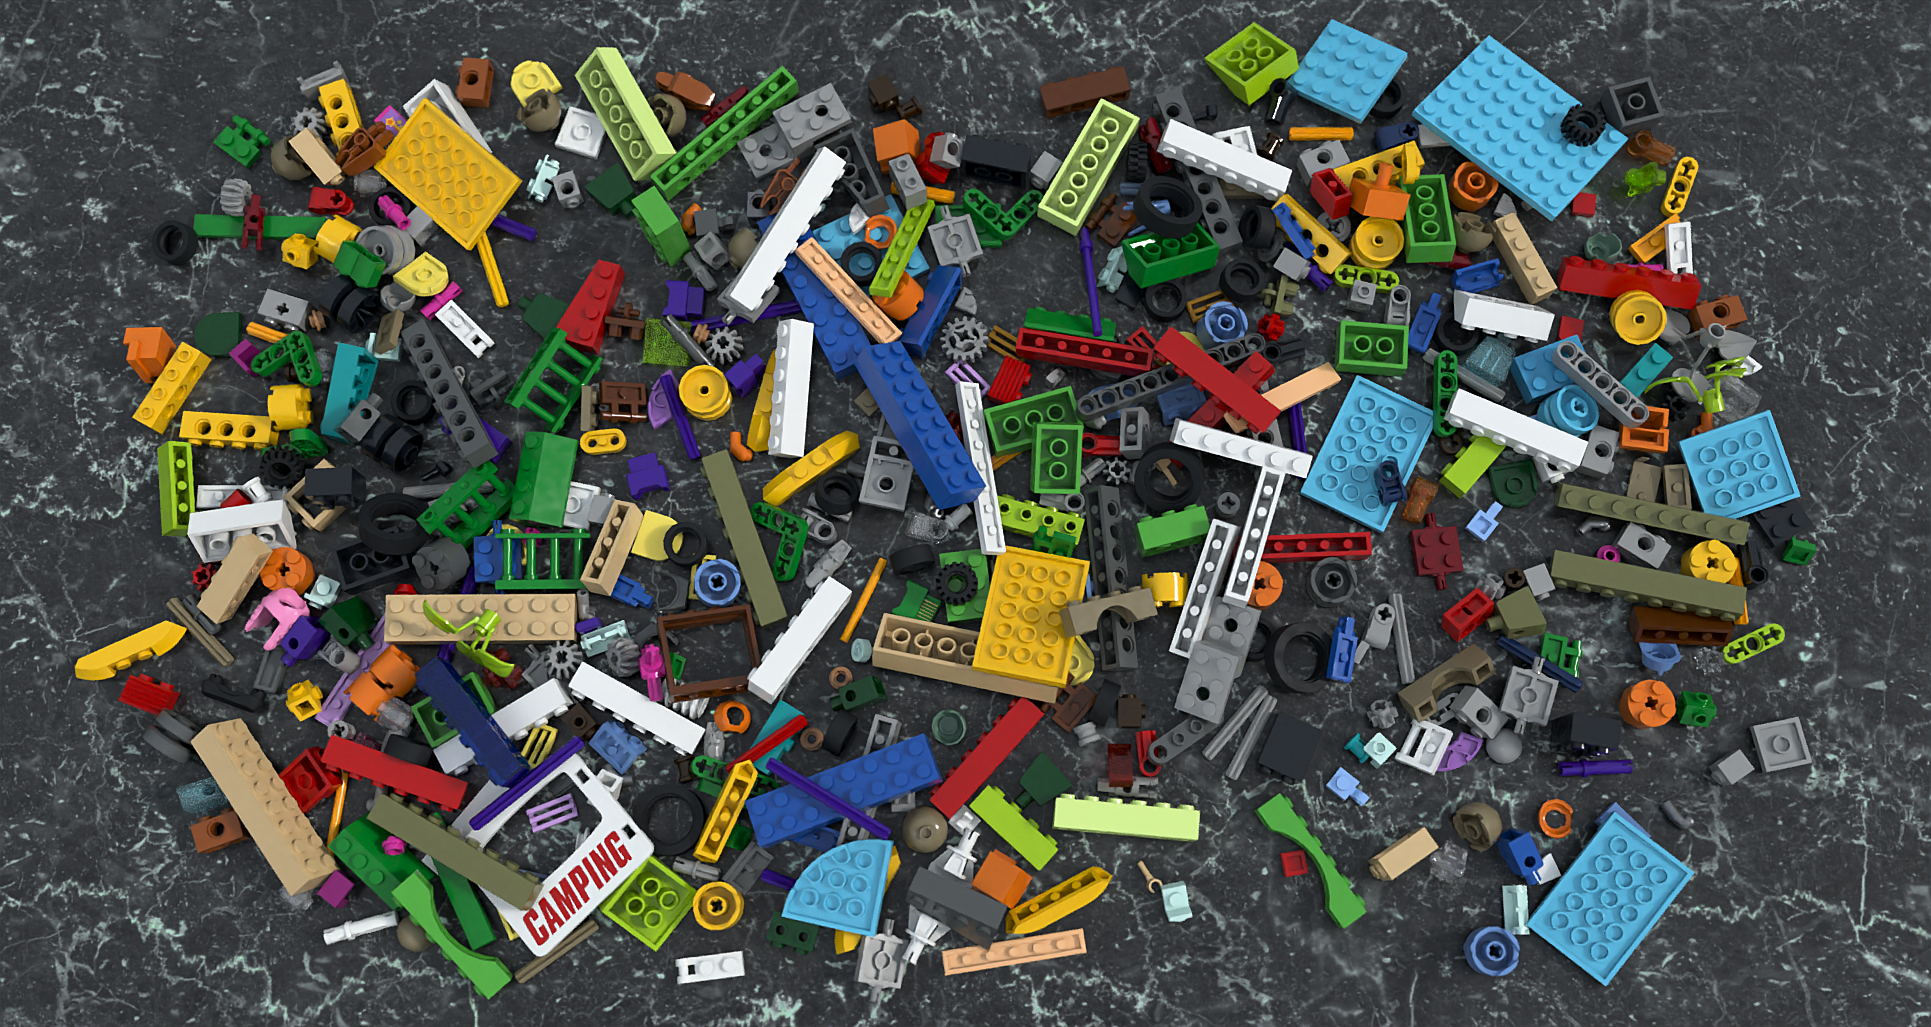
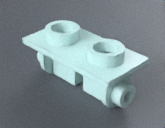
M546 155L543 160L539 159L534 171L538 172L535 180L530 179L526 188L529 191L528 199L531 195L536 196L535 200L543 203L544 200H547L552 185L545 182V179L553 182L552 177L556 176L560 169L558 167L559 162L555 160L547 161L549 155Z
M1122 246L1112 249L1107 257L1109 261L1106 267L1101 270L1098 276L1100 280L1096 287L1106 285V290L1111 293L1118 290L1124 276L1117 271L1120 270L1125 273L1128 269Z
M622 620L582 635V641L580 642L589 658L607 651V645L617 638H631L626 623Z
M1502 886L1505 929L1512 934H1530L1529 926L1526 925L1529 920L1527 886Z

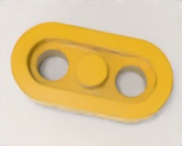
M1403 145L1401 167L1403 184H1414L1415 180L1419 179L1420 168L1416 167L1418 150H1415L1414 145Z
M619 429L589 431L583 434L580 439L581 448L589 455L620 452L627 443L625 435ZM614 439H619L618 444H612V441ZM592 441L597 442L595 447H590Z

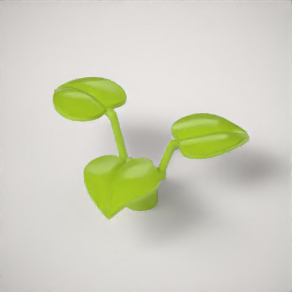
M1745 356L1717 361L1706 366V369L1715 367V373L1705 376V380L1714 378L1715 389L1703 391L1704 396H1701L1690 378L1685 376L1667 377L1650 384L1644 390V393L1661 383L1685 382L1696 395L1698 403L1703 402L1706 414L1723 411L1725 407L1720 392V379L1723 376L1742 378L1744 372L1747 371L1746 368H1740L1745 361ZM1724 365H1730V366H1736V367H1738V368L1728 369V370H1725V371H1720V369H1721Z
M425 599L423 602V613L426 619L443 632L457 634L472 624L475 625L473 630L478 636L471 646L461 640L457 641L455 646L460 653L472 659L476 664L488 668L500 677L510 675L514 664L502 662L485 652L489 640L496 630L495 627L501 621V618L494 611L486 609L480 617L475 615L469 622L455 628L436 613ZM486 636L482 648L475 650V646L480 639Z

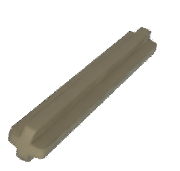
M171 598L166 603V607L222 667L230 666L234 661V657L213 635L206 631L199 621L196 622L193 619V614L178 598Z
M589 919L568 934L550 953L545 956H537L515 972L514 975L519 983L526 982L597 931L599 926L596 921Z

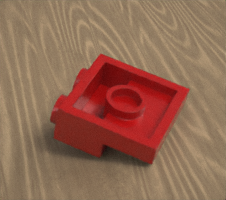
M319 746L306 748L278 775L285 783V787L290 795L297 801L302 813H308L323 798L330 797L344 784L341 779L342 773L340 770L338 773L326 769V763L320 762L325 749Z

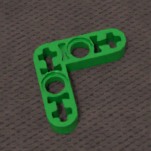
M977 189L966 191L962 203L967 211L998 238L1009 240L1038 213V206L1044 196L1038 190H1030L1006 214ZM974 197L977 199L976 202H969V199H973ZM1034 199H1037V200H1038L1037 203H1036V202L1033 203V204L1030 206V208L1027 207L1028 204H1029V202H1030V200H1034ZM991 210L995 214V218L988 219L984 216L983 212ZM1022 211L1026 217L1021 220L1017 219L1014 212ZM1008 226L1010 228L1009 231H1002V227Z
M299 330L291 332L258 354L251 362L252 371L262 377L272 374L292 360L298 379L303 384L314 387L322 379V371L309 336ZM284 349L283 355L277 358L279 351ZM308 354L306 361L301 363L302 357Z
M305 428L291 430V444L281 445L282 449L285 446H289V451H292L293 448L297 450L295 455L300 453L302 455L301 459L328 454L327 442L312 430ZM270 447L261 449V458L266 450L269 451Z
M768 502L754 503L750 511L752 519L782 534L773 565V576L778 581L792 580L796 574L807 537L808 523L805 519ZM760 509L764 513H770L769 516H762ZM778 514H780L783 518V522L780 526H778L776 523V517ZM796 524V526L799 528V531L797 532L796 528L789 527V525ZM790 543L794 547V552L791 556L787 552V546Z

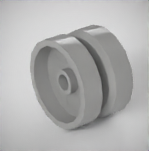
M396 225L367 227L360 232L356 240L357 243L363 245L369 252L385 261L386 266L382 275L396 274L414 260L415 246L413 239L406 230H400Z

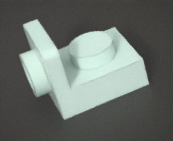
M370 333V338L366 341L367 351L377 360L401 362L403 348L401 344L403 340L401 338H398V345L395 349L380 355L374 351L377 334Z
M320 574L310 595L305 593L304 598L310 600L308 605L322 610L323 606L330 609L342 588L341 583Z
M1377 733L1363 748L1373 759L1370 763L1376 769L1397 749L1381 733Z
M1184 881L1161 885L1164 909L1170 922H1181L1186 918H1191L1192 912L1189 907Z

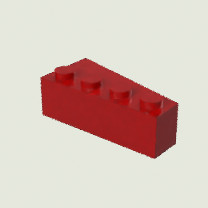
M598 260L556 328H560L568 333L565 337V342L574 349L599 355L608 327V323H605V316L612 315L625 276L620 265Z

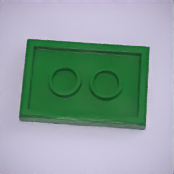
M995 204L1001 209V204ZM945 205L935 206L936 224L943 220L939 208L942 206L944 208ZM947 205L951 217L970 214L981 248H1002V240L967 211L963 205ZM991 210L983 212L986 218H995V214Z

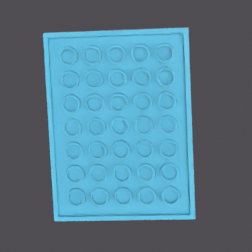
M1488 36L1411 114L1551 222L1629 139L1606 122L1605 130L1593 145L1590 146L1589 144L1587 147H1583V143L1580 146H1576L1577 142L1575 141L1573 144L1570 143L1571 138L1565 139L1564 135L1566 133L1561 132V123L1572 106L1575 107L1576 104L1582 106V104L1491 36ZM1577 121L1581 127L1590 129L1584 122Z

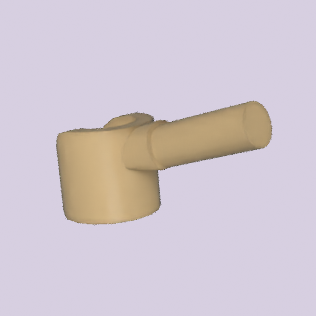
M1170 459L1156 461V468L1166 475L1172 486L1176 485V480L1167 468L1171 463Z
M1141 861L1137 865L1145 875L1147 889L1155 893L1151 888V884L1156 881L1161 888L1162 882L1154 878L1143 861Z

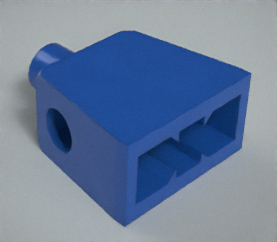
M1510 828L1501 833L1495 845L1511 872L1523 876L1528 885L1540 882L1542 879L1537 870L1543 867L1544 863L1529 832Z

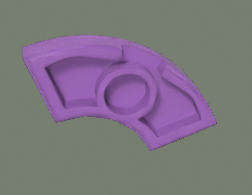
M669 369L662 376L670 374L675 384L677 393H679L680 384L678 383L671 369ZM660 378L654 384L648 402V415L654 430L674 419Z

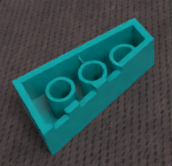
M338 342L324 419L320 426L321 434L329 440L352 444L334 431V429L357 401L361 399L366 401L369 396L379 361L364 347Z

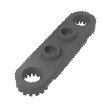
M1224 712L1219 724L1192 715L1154 741L1147 749V758L1157 766L1166 764L1220 726L1224 721ZM1160 747V749H1163L1165 757L1163 759L1157 758L1154 755V748Z

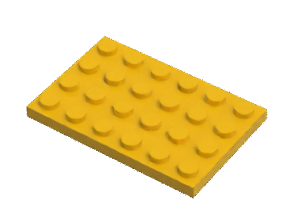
M423 98L386 149V156L373 167L467 250H472L522 183L518 176L427 98Z
M1005 545L1006 553L997 555L972 670L1065 688L1075 636L1066 638L1059 611L1066 608V603L1080 600V604H1082L1090 561Z

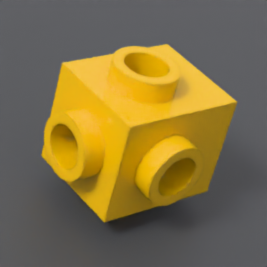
M295 233L282 243L283 261L292 264L294 267L308 269L318 262L319 255L314 252V246L318 248L319 242L307 238L303 234Z
M309 679L302 683H296L287 690L288 700H286V705L300 722L322 711V692L318 686H313Z

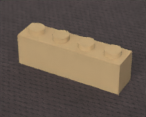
M1515 212L1495 220L1492 223L1496 227L1493 241L1528 303L1532 305L1550 297L1557 289V286Z
M614 500L580 579L590 592L611 596L644 517L635 503Z
M255 534L236 538L232 543L231 551L222 559L220 569L212 576L211 584L201 594V600L197 607L216 624L232 619L273 553V550Z

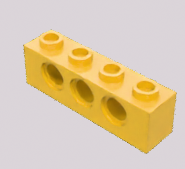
M344 79L320 86L321 96H318L322 108L326 109L327 112L324 115L326 123L333 130V133L330 134L334 145L338 146V149L342 147L357 128L363 127L351 88Z
M1415 141L1403 144L1414 145L1415 150H1418L1416 167H1419L1421 171L1425 163ZM1403 145L1335 168L1333 171L1344 182L1343 184H1346L1348 189L1353 177L1376 181L1377 175L1373 170H1379L1380 162L1394 165L1393 163H1399L1401 165ZM1394 165L1389 183L1396 184L1399 181V177L1402 176V168H1397Z
M1289 194L1282 195L1271 209H1274L1282 202L1288 205L1292 210L1291 215L1295 217L1303 228L1301 234L1303 235L1306 229L1312 233L1311 241L1316 247L1313 250L1316 254L1313 259L1318 263L1319 269L1325 274L1334 273L1353 252ZM1275 215V228H1280L1282 231H1284L1286 233L1285 238L1289 242L1294 244L1289 235L1287 234V232L1285 231V229L1283 228V226L1280 224L1281 222ZM1322 244L1328 247L1329 252L1327 256H1322L1319 252Z
M182 342L132 418L163 435L212 359L201 351Z
M183 411L179 437L191 443V446L201 447L202 444H209V446L215 448L231 445L235 449L244 450L246 447H254L255 450L261 451V449L277 446L279 431L273 427L277 426L276 422L271 421L268 416ZM211 426L210 432L205 434V430ZM233 428V432L227 436L228 430ZM255 429V434L249 437V433Z

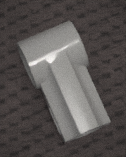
M1041 493L1039 506H1051L1067 514L1068 512H1073L1081 515L1084 511L1085 500L1081 493ZM1071 500H1078L1081 505L1078 508H1071L1068 503Z

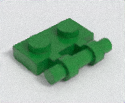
M235 115L232 118V122L237 125L235 130L233 131L227 126L213 143L249 169L263 154L257 147L261 143L264 146H268L271 140L261 129L254 128L246 118ZM246 132L251 135L249 141L243 138Z
M1039 526L1038 531L1034 533V544L1030 547V550L1071 558L1077 537L1054 531L1053 537H1050L1046 534L1047 528ZM1042 546L1049 548V550H1043Z
M1543 633L1539 655L1579 679L1580 671H1578L1579 659H1582L1583 651L1581 650L1582 642L1573 640L1572 648L1567 647V637ZM1565 655L1570 657L1568 668L1563 667Z

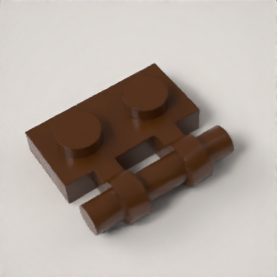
M1111 192L1107 198L1104 197L1100 202L1101 206L1098 210L1092 212L1088 217L1089 221L1085 227L1089 231H1092L1095 226L1100 228L1097 237L1114 249L1138 219L1134 210H1123L1124 206H1130L1123 201L1119 207L1114 205L1118 197ZM1108 211L1112 215L1106 222L1102 217Z
M601 381L599 383L600 405L609 406V411L600 412L601 420H609L612 423L628 421V423L632 424L646 421V413H638V407L646 406L645 383ZM618 406H627L629 412H619Z
M1069 671L1066 687L1058 688L1055 704L1043 701L1039 706L1045 713L1052 706L1056 712L1051 719L1068 733L1086 714L1097 697V694L1082 682L1076 688H1073L1070 683L1075 676ZM1065 690L1070 695L1061 705L1057 699Z

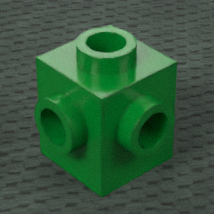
M1682 691L1676 705L1679 722L1694 727H1709L1711 719L1715 718L1717 712L1711 695L1702 692Z

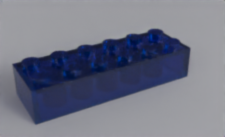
M436 656L414 674L418 680L415 682L418 688L423 693L427 692L431 696L430 703L438 712L442 711L445 714L446 718L444 721L452 730L456 729L461 735L459 737L460 742L465 748L468 749L470 747L475 753L473 756L474 760L480 767H486L490 772L487 776L495 786L500 785V787L510 788L533 770L450 661Z

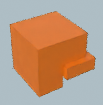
M903 119L873 129L877 161L880 163L881 172L884 175L889 174L888 161L909 154L914 165H917L916 159L922 153L919 131L909 122Z
M162 327L126 328L123 344L129 346L127 362L144 383H154V378L160 376L174 355L176 345Z
M1647 406L1649 417L1639 427L1634 429L1626 427L1619 421V449L1665 454L1668 451L1669 429L1665 428L1668 427L1669 409ZM1631 412L1632 417L1639 420V415Z
M995 849L994 852L990 851L971 885H973L972 890L1013 909L1018 904L1033 877L1015 866L1017 863L1015 860Z

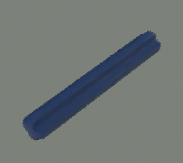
M1504 634L1497 640V646L1530 666L1533 665L1534 657L1543 658L1516 640L1506 638ZM1547 659L1544 660L1541 673L1549 678L1558 680L1559 684L1574 693L1581 689L1583 682Z

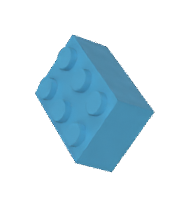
M1577 334L1515 357L1509 363L1508 367L1526 405L1545 399L1565 386H1579L1552 362L1551 358L1554 350L1564 341L1573 342L1585 352ZM1560 351L1563 357L1569 358V354L1566 351ZM1578 366L1580 372L1587 373L1583 366Z

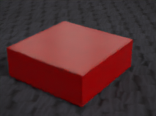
M1579 192L1571 201L1570 215L1592 218L1595 215L1596 194Z
M1304 850L1280 854L1284 877L1309 873Z

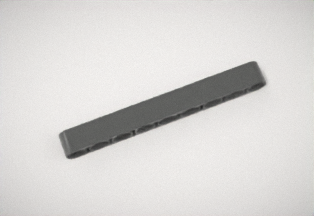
M1252 333L1204 352L1228 370L1243 364L1255 351L1261 354L1265 347V339L1260 334ZM1253 343L1258 347V349L1253 350L1248 346V344ZM1228 351H1234L1238 357L1233 358L1229 356ZM1168 364L1081 397L1078 400L1075 413L1079 420L1084 422L1091 421L1190 384L1193 380L1188 376L1182 378L1173 371L1175 366ZM1172 374L1176 380L1169 381L1165 375ZM1151 382L1155 388L1149 389L1144 383ZM1126 389L1131 390L1134 395L1131 397L1126 396L1123 391ZM1109 397L1113 403L1105 404L1102 398ZM1088 405L1092 408V411L1084 412L1081 406Z

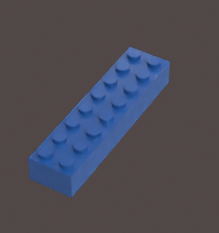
M777 213L757 222L762 237ZM810 228L803 236L800 235L797 239V248L811 237L815 239ZM795 251L792 254H788L785 258L786 265L781 274L794 299L797 301L806 322L814 324L813 335L838 381L858 371L854 362L863 348L871 346L859 321L795 254Z
M901 341L865 346L855 360L854 365L938 510L974 502L985 489L986 484Z
M924 733L807 777V779L862 812L943 782L928 737ZM792 784L745 801L759 847L765 849L846 818Z

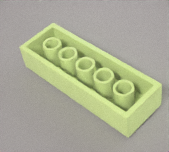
M596 47L575 74V77L633 180H651L650 175L677 153L617 48Z
M1101 98L1040 202L1037 216L1076 236L1128 147L1129 142L1136 133L1140 118Z
M1061 794L1060 798H1056L1054 801L1052 829L1188 842L1198 840L1200 811L1194 810V806L1180 805L1175 809L1170 808L1168 803H1156L1153 807L1146 806V801L1132 800L1130 804H1122V799L1108 798L1107 802H1099V797L1085 796L1083 800H1077L1075 795Z

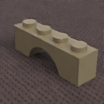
M1141 586L1127 589L1128 593L1121 594L1119 590L1108 593L1107 598L1101 599L1100 595L1087 598L1086 603L1080 604V600L1066 603V608L1059 611L1066 638L1096 630L1099 616L1104 610H1111L1120 614L1127 624L1158 615L1151 589H1141Z
M1473 643L1398 692L1403 709L1418 723H1421L1438 711L1437 700L1440 694L1447 688L1462 683L1477 686L1494 675L1495 670L1491 658Z

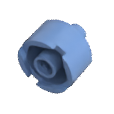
M1217 302L1197 322L1196 334L1198 340L1206 351L1241 338L1247 331V318L1240 308L1237 309L1232 306V303Z
M723 559L707 561L698 568L694 577V590L701 603L710 608H725L738 597L741 579L736 567L732 563ZM718 579L721 580L722 587L714 588L712 581L717 582Z
M1485 926L1475 929L1467 937L1463 946L1468 964L1476 972L1483 975H1506L1514 970L1519 961L1520 948L1517 939L1511 932L1500 927ZM1489 947H1494V948H1495V949L1493 950V954H1494V955H1490V954H1489V952H1490V948H1489Z

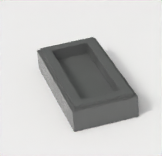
M276 646L270 651L265 650L253 688L278 694L287 667L280 659L286 652L283 647Z

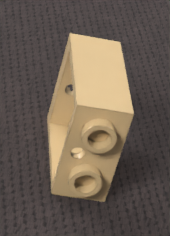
M305 128L288 141L324 185L337 186L346 179L344 176L346 173L335 162L336 157L314 130Z
M323 459L313 469L335 467L330 462ZM305 477L283 496L289 502L287 507L296 515L300 513L304 517L301 521L310 530L315 528L322 532L347 509L343 506H335V509L324 510L314 518L297 501L305 494Z
M1425 827L1414 829L1368 861L1371 865L1369 869L1376 879L1380 878L1382 881L1393 880L1439 847Z

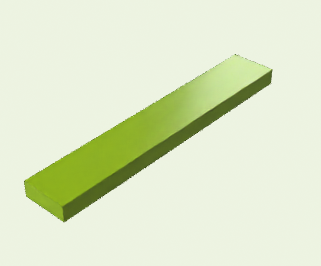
M927 199L926 203L907 210L869 287L870 295L892 297L935 207L934 200Z

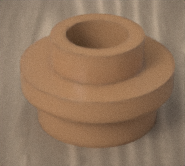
M315 309L311 310L312 315H308L311 327H317L318 332L321 331V328H326L322 313L315 311Z
M698 324L692 338L698 345L701 342L705 343L710 331L707 330V324H704V326Z
M836 667L829 676L830 684L837 690L842 686L852 683L853 679L850 670L845 667ZM839 675H844L845 681L839 683L837 681V677Z
M811 727L802 732L800 742L806 750L816 751L821 747L824 737L819 729ZM811 735L816 736V742L813 744L808 742V738Z

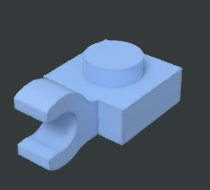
M1495 501L1486 513L1480 509L1465 529L1484 542L1499 524L1494 518L1503 506Z
M1341 767L1326 784V787L1343 801L1349 796L1362 806L1369 799L1365 793L1355 788L1359 781Z

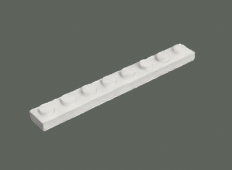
M959 381L955 388L965 450L986 484L985 489L974 501L981 552L986 555H1003L1006 553L979 383Z

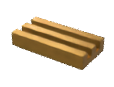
M1219 290L1188 301L1185 308L1188 310V315L1191 317V322L1194 325L1204 315L1196 316V314L1207 311L1217 302H1229L1234 306L1232 300ZM1223 295L1225 297L1224 299L1207 304L1194 310L1192 308L1193 306L1202 304L1204 302L1221 297Z
M995 325L992 332L988 335L989 343L986 344L987 348L1004 358L1008 355L1024 363L1027 358H1021L1020 360L991 343L994 340L1016 353V347L996 336V333L1015 345L1017 338Z

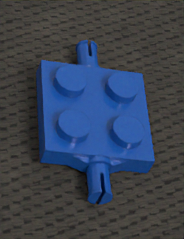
M502 520L492 521L493 534L474 537L476 583H491L495 585V580H500V575H503V539H495V534H500V529H502ZM512 539V575H515V580H523L521 539ZM495 589V594H504V589Z

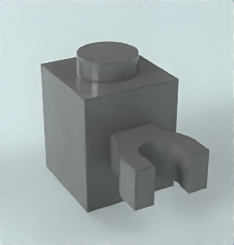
M716 208L694 211L698 241L710 231L721 239V230H735V222L732 215L719 218Z

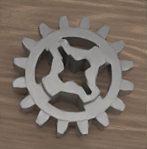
M966 316L963 317V321L955 318V324L948 322V330H942L944 336L940 337L941 344H943L941 346L942 350L947 352L948 359L953 357L956 364L959 360H962L963 365H966L969 359L972 363H975L974 357L982 358L981 351L987 352L988 350L986 345L989 343L987 329H983L982 322L976 324L974 317L970 321H967ZM974 332L979 335V340L974 336ZM950 341L955 345V349L950 345Z

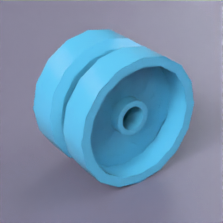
M1577 385L1565 386L1555 394L1548 396L1540 403L1537 411L1539 422L1575 437L1590 431L1599 419V409L1595 399Z

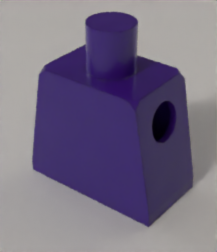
M300 616L281 641V646L286 650L280 658L283 663L292 667L298 659H311L330 640L329 636L331 634L318 622L321 617Z

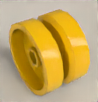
M1368 217L1361 222L1350 239L1349 250L1353 252L1350 255L1351 259L1359 267L1384 270L1392 264L1403 248L1404 235L1401 227L1393 219Z
M1641 290L1627 291L1618 296L1612 303L1609 312L1610 323L1618 335L1628 343L1636 345L1647 344L1657 339L1664 331L1667 322L1666 311L1662 304L1651 294Z
M708 365L696 366L688 370L681 378L679 385L680 398L688 412L695 418L704 421L716 420L723 416L730 408L733 399L732 389L724 374L717 368Z

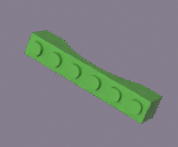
M1279 793L1254 810V812L1267 830L1291 839L1312 858L1323 881L1325 909L1339 929H1344L1367 912L1364 908L1366 904L1359 894L1356 893L1354 895L1349 888L1351 883L1343 873L1340 875L1334 868L1336 863L1329 854L1325 855L1320 848L1322 846L1320 840L1314 834L1310 835L1306 827L1308 825L1301 815L1296 816L1291 809L1293 804L1286 795L1282 797Z
M418 869L391 892L394 895L392 897L393 901L400 908L405 907L410 913L408 916L411 921L417 926L421 925L426 930L425 935L433 944L436 942L442 948L441 953L448 961L453 960L459 966L457 968L458 972L465 979L470 978L475 984L473 986L475 991L483 997L485 995L490 999L512 979L513 974L498 957L472 951L460 944L449 934L437 914L433 886Z

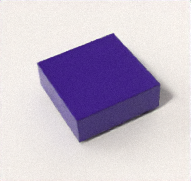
M598 617L575 624L577 632L581 635L604 627L602 620Z

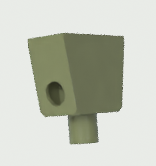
M1529 586L1497 601L1494 607L1495 616L1485 619L1489 632L1502 629L1505 637L1508 639L1543 634L1547 625Z

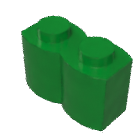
M350 240L342 242L333 265L340 274L351 277L357 286L368 288L377 286L386 263L377 255L369 252L363 245Z

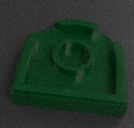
M223 312L205 316L199 321L194 331V341L197 347L211 357H231L229 353L241 343L242 314L240 312Z
M1532 459L1491 466L1486 469L1492 494L1501 505L1508 508H1521L1534 499L1538 491V480Z

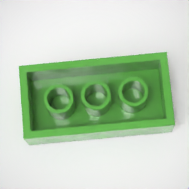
M1444 174L1419 175V179L1415 180L1414 184H1403L1402 176H1400L1397 187L1410 194L1404 220H1400L1404 235L1406 262L1452 261L1456 248V239Z
M655 186L631 200L635 207L632 212L636 216V220L645 238L651 246L653 245L663 263L667 261L670 267L683 260L687 253H692L679 220Z
M1071 386L984 409L985 425L995 457L1012 455L1032 449L1033 421L1078 422L1083 425V422L1077 418L1075 413L1077 403Z

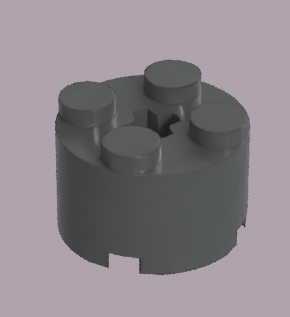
M441 537L421 548L413 556L412 563L425 588L445 589L467 574L466 570L470 564L469 556L460 543H454L450 537Z
M1336 557L1325 558L1318 562L1309 572L1306 580L1309 596L1321 607H1336L1343 604L1354 593L1357 585V575L1354 568L1348 562ZM1327 581H1335L1336 584L1332 586V584H1328Z

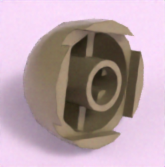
M544 88L531 94L525 100L527 105L524 109L520 107L518 110V120L528 129L535 132H544L556 128L562 112L556 95L550 89L546 91Z
M656 94L648 98L647 102L667 137H673L682 131L686 122V110L678 98L669 94Z
M285 136L271 150L272 168L278 175L286 179H304L312 174L313 171L288 142L294 136Z
M1459 212L1457 216L1455 214L1452 222L1457 249L1466 254L1484 250L1494 238L1496 227L1490 221H1487L1486 224L1481 222V216L1472 213Z
M747 228L737 232L731 238L728 245L730 255L728 260L735 269L740 268L742 270L758 245L754 240L757 236Z
M1482 802L1468 803L1455 812L1457 814L1453 817L1454 827L1462 840L1466 837L1472 843L1469 846L1473 849L1486 851L1500 838L1502 832L1501 820L1498 812L1489 805Z
M921 805L908 811L902 819V838L907 846L915 852H934L943 845L947 838V821L941 811L933 806Z

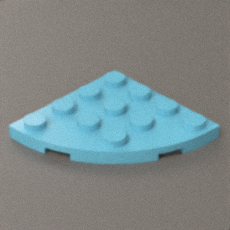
M882 839L856 840L835 847L821 855L802 872V875L791 889L784 905L782 917L875 937L894 841Z

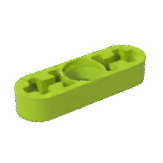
M1345 264L1340 265L1333 275L1335 284L1345 288H1351L1355 273H1357L1356 280H1360L1362 274L1370 275L1372 284L1376 283L1377 276H1379L1376 292L1389 294L1399 284L1397 274L1392 271ZM1343 271L1346 272V276H1349L1346 280H1342L1341 273ZM1386 278H1389L1392 284L1390 285V287L1386 286V282L1382 281H1385Z
M1775 623L1759 628L1730 642L1728 646H1722L1719 650V657L1723 663L1728 665L1739 663L1781 643L1785 637L1784 629ZM1770 631L1776 632L1774 638L1763 640L1762 636L1769 634ZM1748 638L1756 640V650H1750L1747 647L1746 641ZM1738 648L1741 649L1742 652L1735 654L1733 657H1728L1727 653Z

